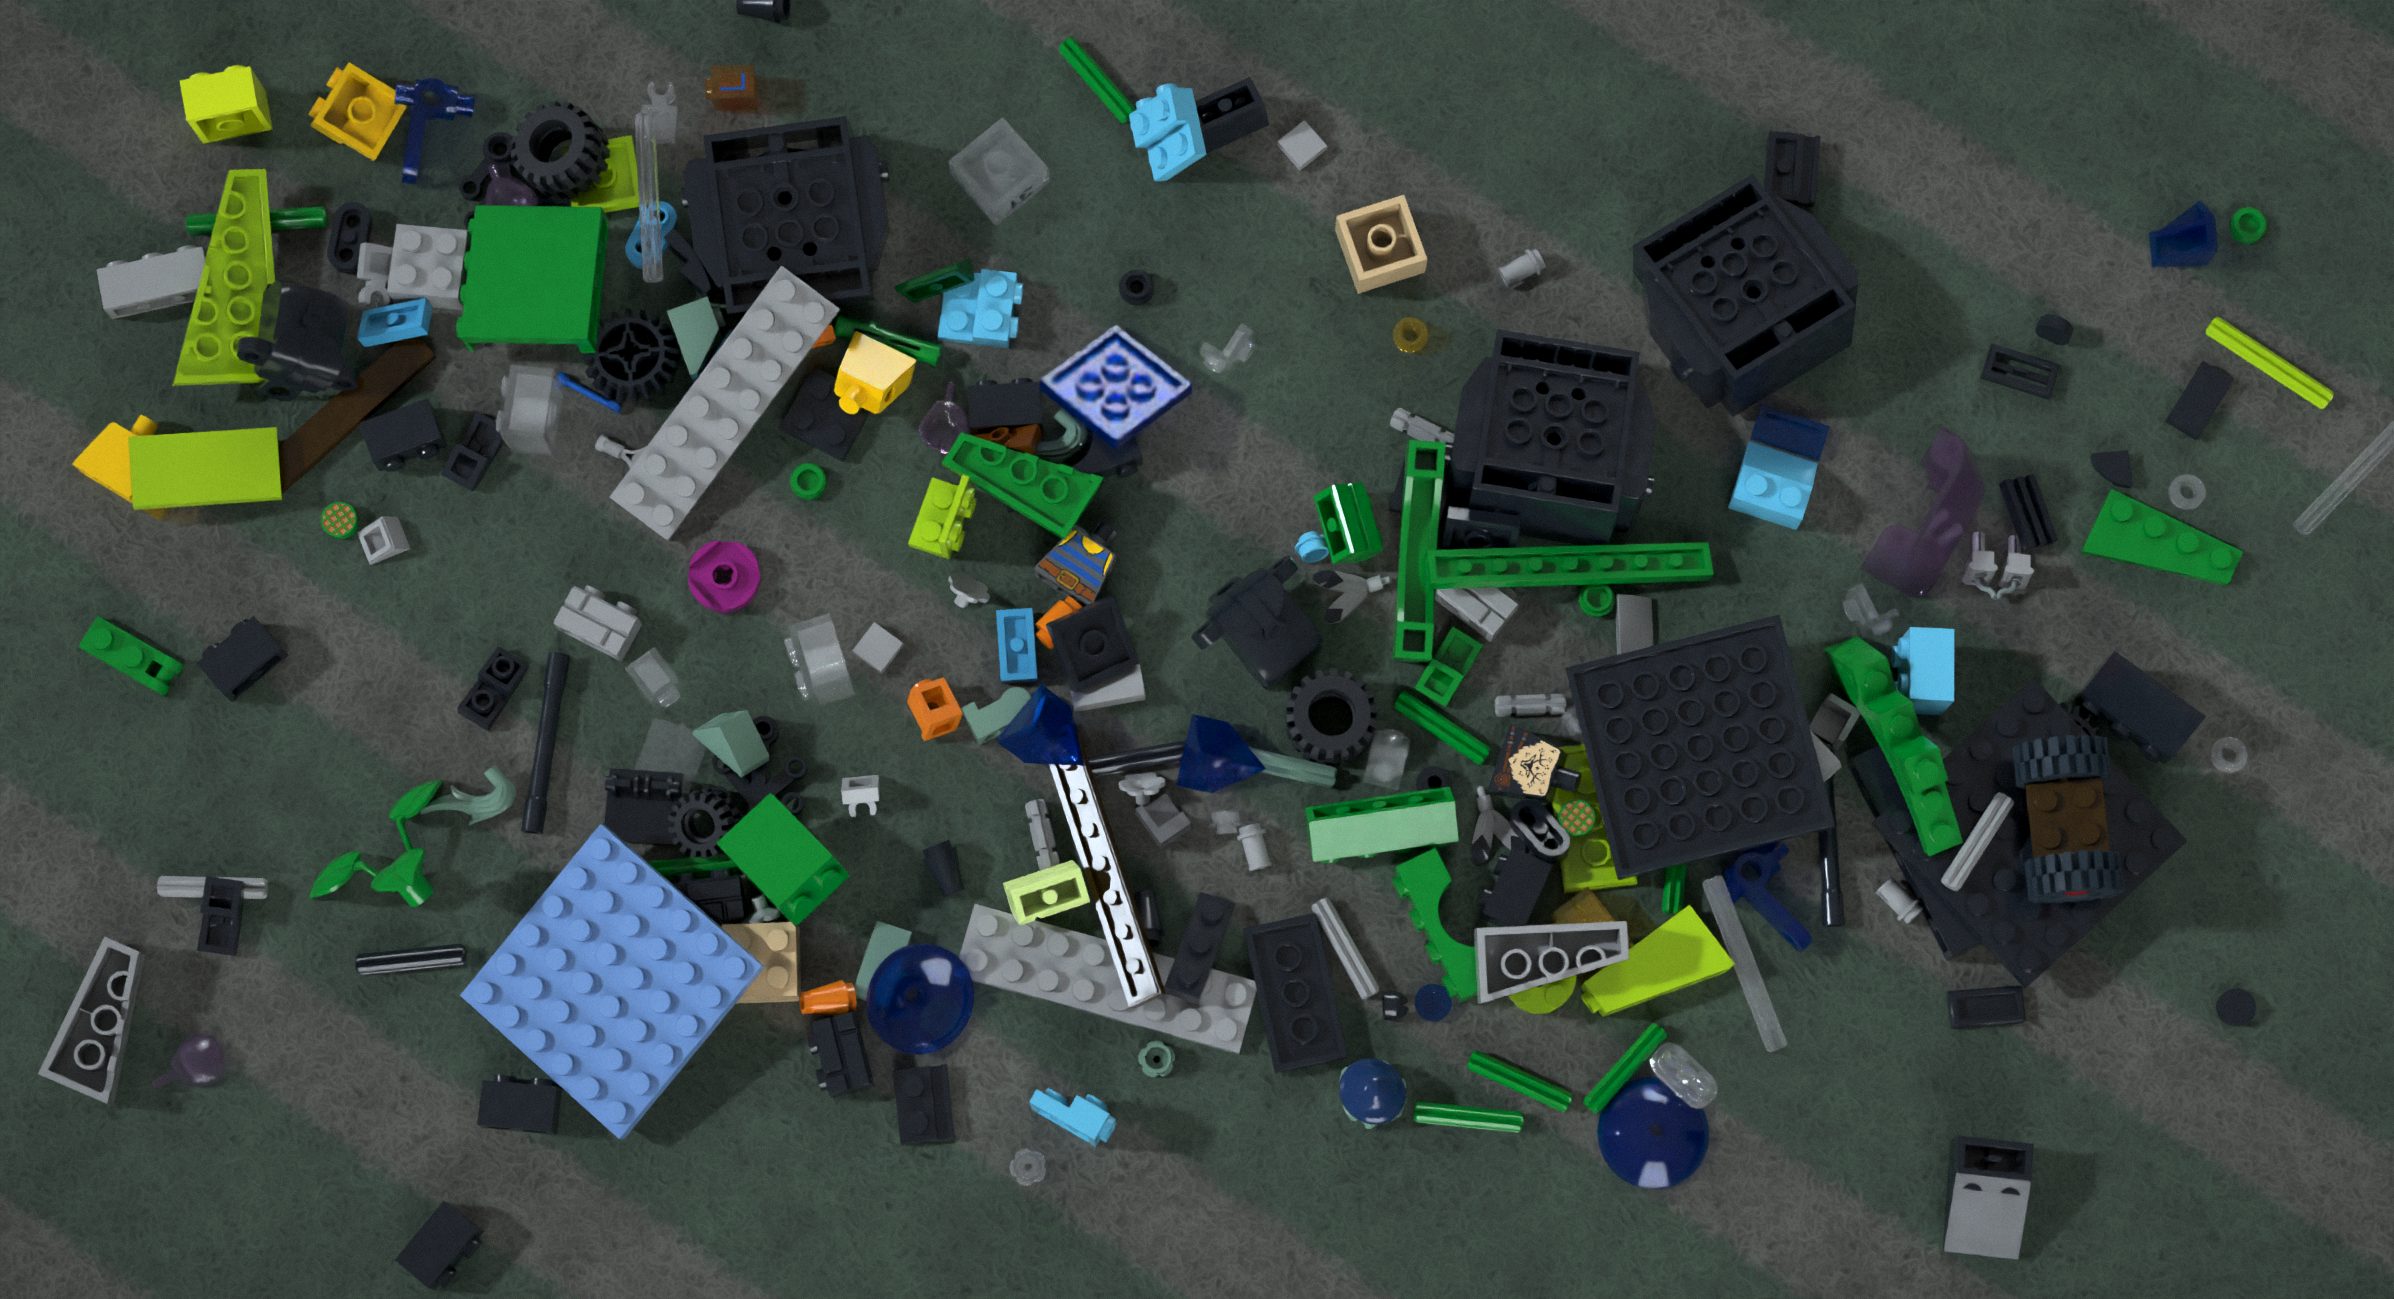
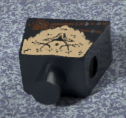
M1510 724L1488 790L1502 797L1552 803L1557 788L1575 794L1579 788L1582 773L1564 767L1568 754L1562 749L1514 724Z

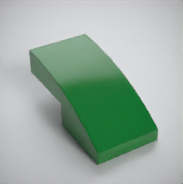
M1452 626L1414 689L1446 707L1484 645Z

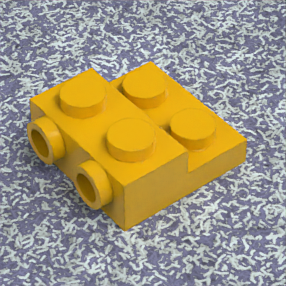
M349 62L344 70L337 67L326 84L332 90L326 100L319 97L308 114L314 118L310 126L340 145L344 143L374 161L411 100Z

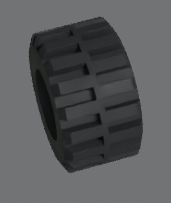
M552 101L549 103V107H545L543 104L537 106V112L534 114L528 112L524 116L527 120L523 124L518 123L515 129L518 135L512 136L511 144L515 149L511 150V158L515 161L514 166L530 184L549 198L553 196L557 200H564L567 195L570 199L578 197V192L580 191L586 194L591 190L589 186L593 182L598 184L602 179L599 176L600 172H606L608 164L604 161L610 158V150L606 147L609 144L607 137L603 134V130L578 106L574 107L569 102L564 101L561 105L558 101ZM572 139L568 152L559 160L549 162L554 148L561 142Z
M1330 669V673H1323V670L1315 671L1314 676L1311 678L1308 675L1301 680V684L1298 687H1294L1286 707V733L1288 739L1291 738L1292 746L1296 752L1300 750L1303 753V758L1308 761L1312 758L1317 760V763L1323 765L1325 763H1332V767L1340 766L1343 761L1350 763L1355 760V756L1358 754L1362 755L1366 751L1368 744L1371 743L1374 737L1378 709L1377 704H1374L1372 691H1367L1365 688L1366 683L1361 678L1356 681L1353 679V673L1346 671L1345 675L1339 674L1338 669ZM1327 699H1334L1344 703L1353 715L1351 728L1337 736H1328L1318 732L1312 726L1309 718L1310 711L1315 704Z

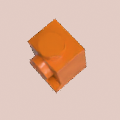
M944 677L934 681L925 679L911 688L907 703L922 730L921 736L924 742L950 733L958 728L963 713Z

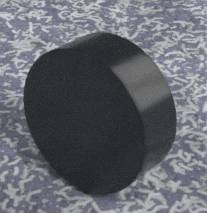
M2050 314L2041 316L2035 328V332L2040 338L2057 345L2068 344L2074 331L2073 326L2066 319Z
M2233 988L2224 992L2218 998L2216 1011L2219 1018L2225 1024L2235 1027L2242 1026L2254 1017L2256 1003L2252 995L2246 990Z

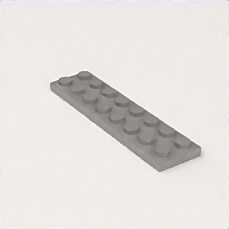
M781 266L609 498L668 541L841 309Z
M974 904L954 973L957 977L1236 1054L1240 1053L1257 991L1254 980L1212 969L1199 1004L1166 993V995L1139 1007L1131 1008L1128 1005L1107 940L1036 920L1019 925L1013 914ZM1153 953L1163 986H1165L1175 959Z

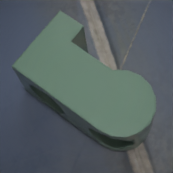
M1013 687L1006 690L1001 699L978 710L975 702L962 707L961 710L978 744L981 745L1027 721L1033 712L1031 696L1026 690Z

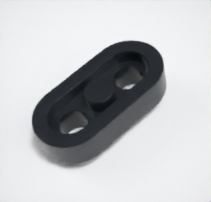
M348 202L340 206L335 213L327 257L332 266L341 273L348 274L358 270L360 244L369 243L373 224L372 217L367 208L358 202ZM359 218L361 220L359 226L355 228L349 227L350 220ZM345 252H353L351 260H342V255Z
M1522 800L1516 803L1512 808L1510 826L1515 834L1538 859L1549 864L1563 861L1567 857L1570 848V837L1565 829L1560 826L1558 821L1541 803L1535 800ZM1530 820L1534 824L1526 825L1523 821ZM1552 846V847H1554L1555 849H1554V850H1551V849H1547V848H1545V847Z

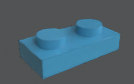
M427 298L364 310L362 312L358 340L364 347L428 335L433 306Z
M1033 609L996 610L1001 684L1038 682Z

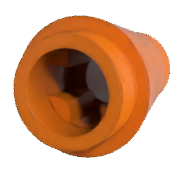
M839 980L800 992V1010L802 1014L830 1016L855 1012L857 999L854 985L851 982L844 983L843 980Z

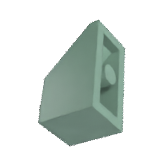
M708 297L667 311L693 383L706 368L723 339L719 328L726 326L719 306L711 307Z

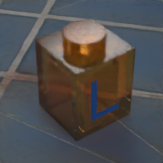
M754 65L711 66V78L705 79L706 99L712 100L715 111L758 109L757 75Z

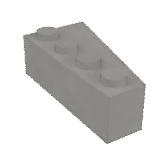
M1627 921L1474 929L1478 1004L1629 959Z
M107 937L103 938L39 1070V1075L114 1106L145 959L144 954Z

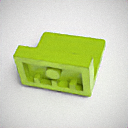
M963 474L958 486L932 477L908 542L910 547L949 560L953 550L959 552L965 536V531H962L964 518L971 519L977 503V498L974 497L975 489L972 488L970 476Z

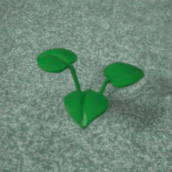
M442 779L419 785L408 791L397 800L389 812V818L392 821L397 820L396 824L407 852L403 853L395 862L380 872L365 862L359 861L362 856L359 851L346 853L333 860L320 873L311 889L310 899L313 900L314 897L323 896L335 891L346 883L355 871L364 870L375 877L371 883L373 890L398 891L410 907H416L426 901L434 891L433 886L421 873L424 869L422 863L426 853L423 848L413 849L405 823L408 818L417 815L429 803L439 786L444 783Z

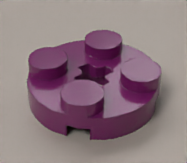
M720 540L712 541L702 546L690 561L688 573L689 588L695 599L708 610L721 614L738 611L747 606L758 592L761 584L759 564L754 554L741 543L734 541L721 542ZM719 569L725 572L729 569L734 571L731 575L732 581L729 584L716 583L719 578L716 572Z

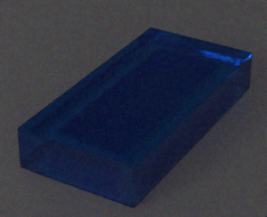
M1761 404L1750 440L1818 462L1830 426Z

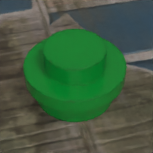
M1607 584L1585 585L1579 594V606L1590 617L1600 618L1606 616L1615 604L1614 592Z

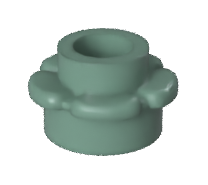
M1152 1041L1147 1044L1146 1048L1141 1049L1138 1061L1143 1066L1142 1071L1147 1076L1156 1077L1160 1075L1163 1077L1168 1075L1173 1069L1172 1061L1175 1060V1054L1170 1046H1165L1161 1041ZM1155 1056L1160 1057L1159 1063L1153 1061Z

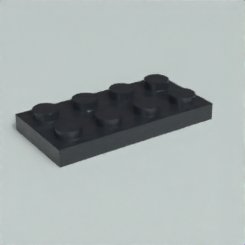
M1316 913L1243 928L1274 1073L1278 1074L1347 1059V1051Z

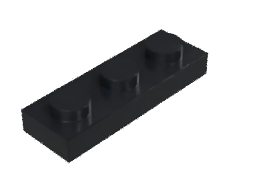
M1200 892L1164 986L1167 994L1199 1004L1232 917L1235 903Z

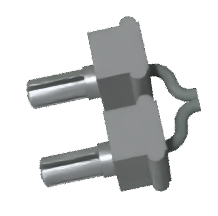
M1975 532L1972 535V552L1967 560L1962 582L1966 585H1977L1980 590L1990 593L1991 599L2001 600L2003 594L2012 593L2015 589L2023 590L2026 588L2034 573V569L2030 567L2031 555L2021 554V544L2018 536L2015 538V535H2012L2008 538V556L2002 566V575L1998 581V585L2003 589L1999 590L1996 595L1992 588L1987 587V585H1990L1998 569V566L1994 564V552L1985 551V534L1981 532L1979 535V532Z

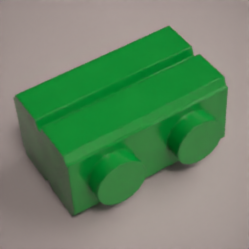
M1363 482L1350 483L1348 485L1334 484L1313 496L1333 565L1346 564L1348 562L1359 563L1383 551L1381 544L1382 535L1376 527L1372 513V502L1366 493Z

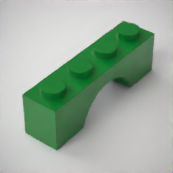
M1434 848L1396 866L1394 871L1396 877L1392 879V883L1398 896L1401 899L1407 897L1413 909L1408 912L1414 928L1417 932L1423 930L1429 941L1424 946L1433 965L1440 963L1446 975L1441 978V981L1450 998L1456 996L1459 1003H1462L1477 995L1475 947L1456 942L1445 932L1441 925L1438 914L1439 900L1450 886L1452 879L1437 849Z

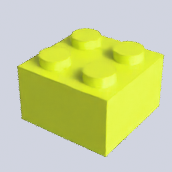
M230 66L224 72L215 74L196 73L191 75L190 79L180 81L186 120L203 144L273 130L266 90L250 66Z

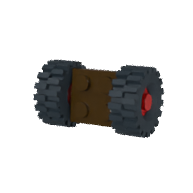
M2067 735L2059 738L2056 736L2049 737L2050 739H2036L2034 742L2027 741L2022 743V745H2016L2013 748L2016 786L2026 789L2033 859L2025 862L2029 901L2036 903L2090 901L2096 898L2103 899L2123 893L2124 883L2121 857L2119 852L2110 851L2103 781L2111 778L2108 740L2105 737L2100 738V736L2096 735L2091 737L2089 735L2076 737L2074 735Z

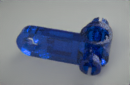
M436 78L416 79L414 85L397 82L394 105L411 106L401 183L416 184L425 120L439 118L454 121L455 114L472 118L475 95L458 93L459 86L445 84ZM425 92H433L439 96L441 103L438 106L430 107L423 102L421 95Z
M1779 842L1748 849L1723 873L1726 881L1715 890L1716 894L1721 899L1729 892L1730 895L1724 903L1730 907H1733L1743 896L1795 950L1803 952L1813 942L1812 937L1763 887L1781 869L1778 861L1789 853V849L1783 843L1775 850L1774 847ZM1744 865L1753 866L1758 871V881H1746L1741 875V867Z

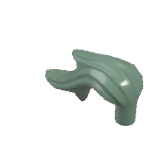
M1063 407L1053 418L1067 429L1065 434L1054 441H1039L1034 454L1039 459L1058 465L1079 452L1084 447L1088 436L1085 424L1076 419Z
M494 765L484 773L495 787L490 794L480 796L469 795L451 785V794L432 800L421 810L420 814L436 810H458L471 816L469 820V825L498 815L510 808L516 799L515 787L499 768Z

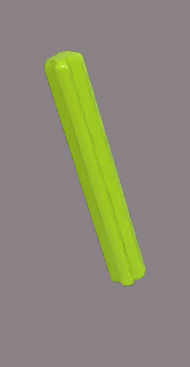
M2215 317L2207 327L2206 334L2318 408L2324 409L2334 396L2332 390L2222 318Z

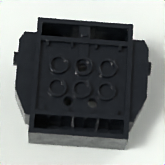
M846 116L703 135L706 158L688 161L684 171L685 187H681V196L684 209L688 208L694 251L716 286L722 292H725L727 314L733 319L743 318L781 266L834 305L874 300L871 272L878 271L890 231L883 183L890 181L887 160H880V154L868 136L854 138L853 128ZM817 140L819 149L788 148L787 144ZM835 142L843 144V146L831 147ZM769 147V151L755 158H750L749 149ZM731 156H736L739 159L727 161V159ZM790 193L792 195L791 203L788 205L780 204L779 197L781 194ZM813 243L817 246L815 255L807 256L804 253V248L807 244ZM774 248L780 249L782 253L781 258L777 261L769 259V252Z
M1753 174L1633 245V273L1643 285V301L1650 336L1671 362L1670 368L1679 382L1685 381L1690 389L1699 395L1700 401L1706 408H1710L1721 401L1731 416L1734 417L1852 345L1858 289L1857 271L1812 214L1776 195L1770 197ZM1741 245L1744 246L1741 250H1735ZM1711 263L1714 264V266L1711 268H1705ZM1750 293H1757L1760 296L1756 299L1749 298L1747 295Z
M1497 329L1491 357L1485 356L1462 388L1453 443L1446 442L1444 464H1449L1447 481L1452 490L1450 502L1453 505L1468 507L1473 510L1495 513L1505 512L1510 515L1521 516L1518 534L1520 536L1581 546L1608 545L1612 531L1627 532L1631 521L1641 509L1644 496L1651 497L1654 476L1649 475L1656 418L1643 382L1636 381L1640 352ZM1555 439L1559 444L1551 445L1547 440Z

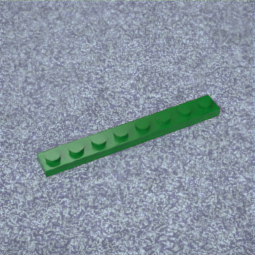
M1709 542L1427 550L1424 556L1428 589L1710 581L1714 576Z

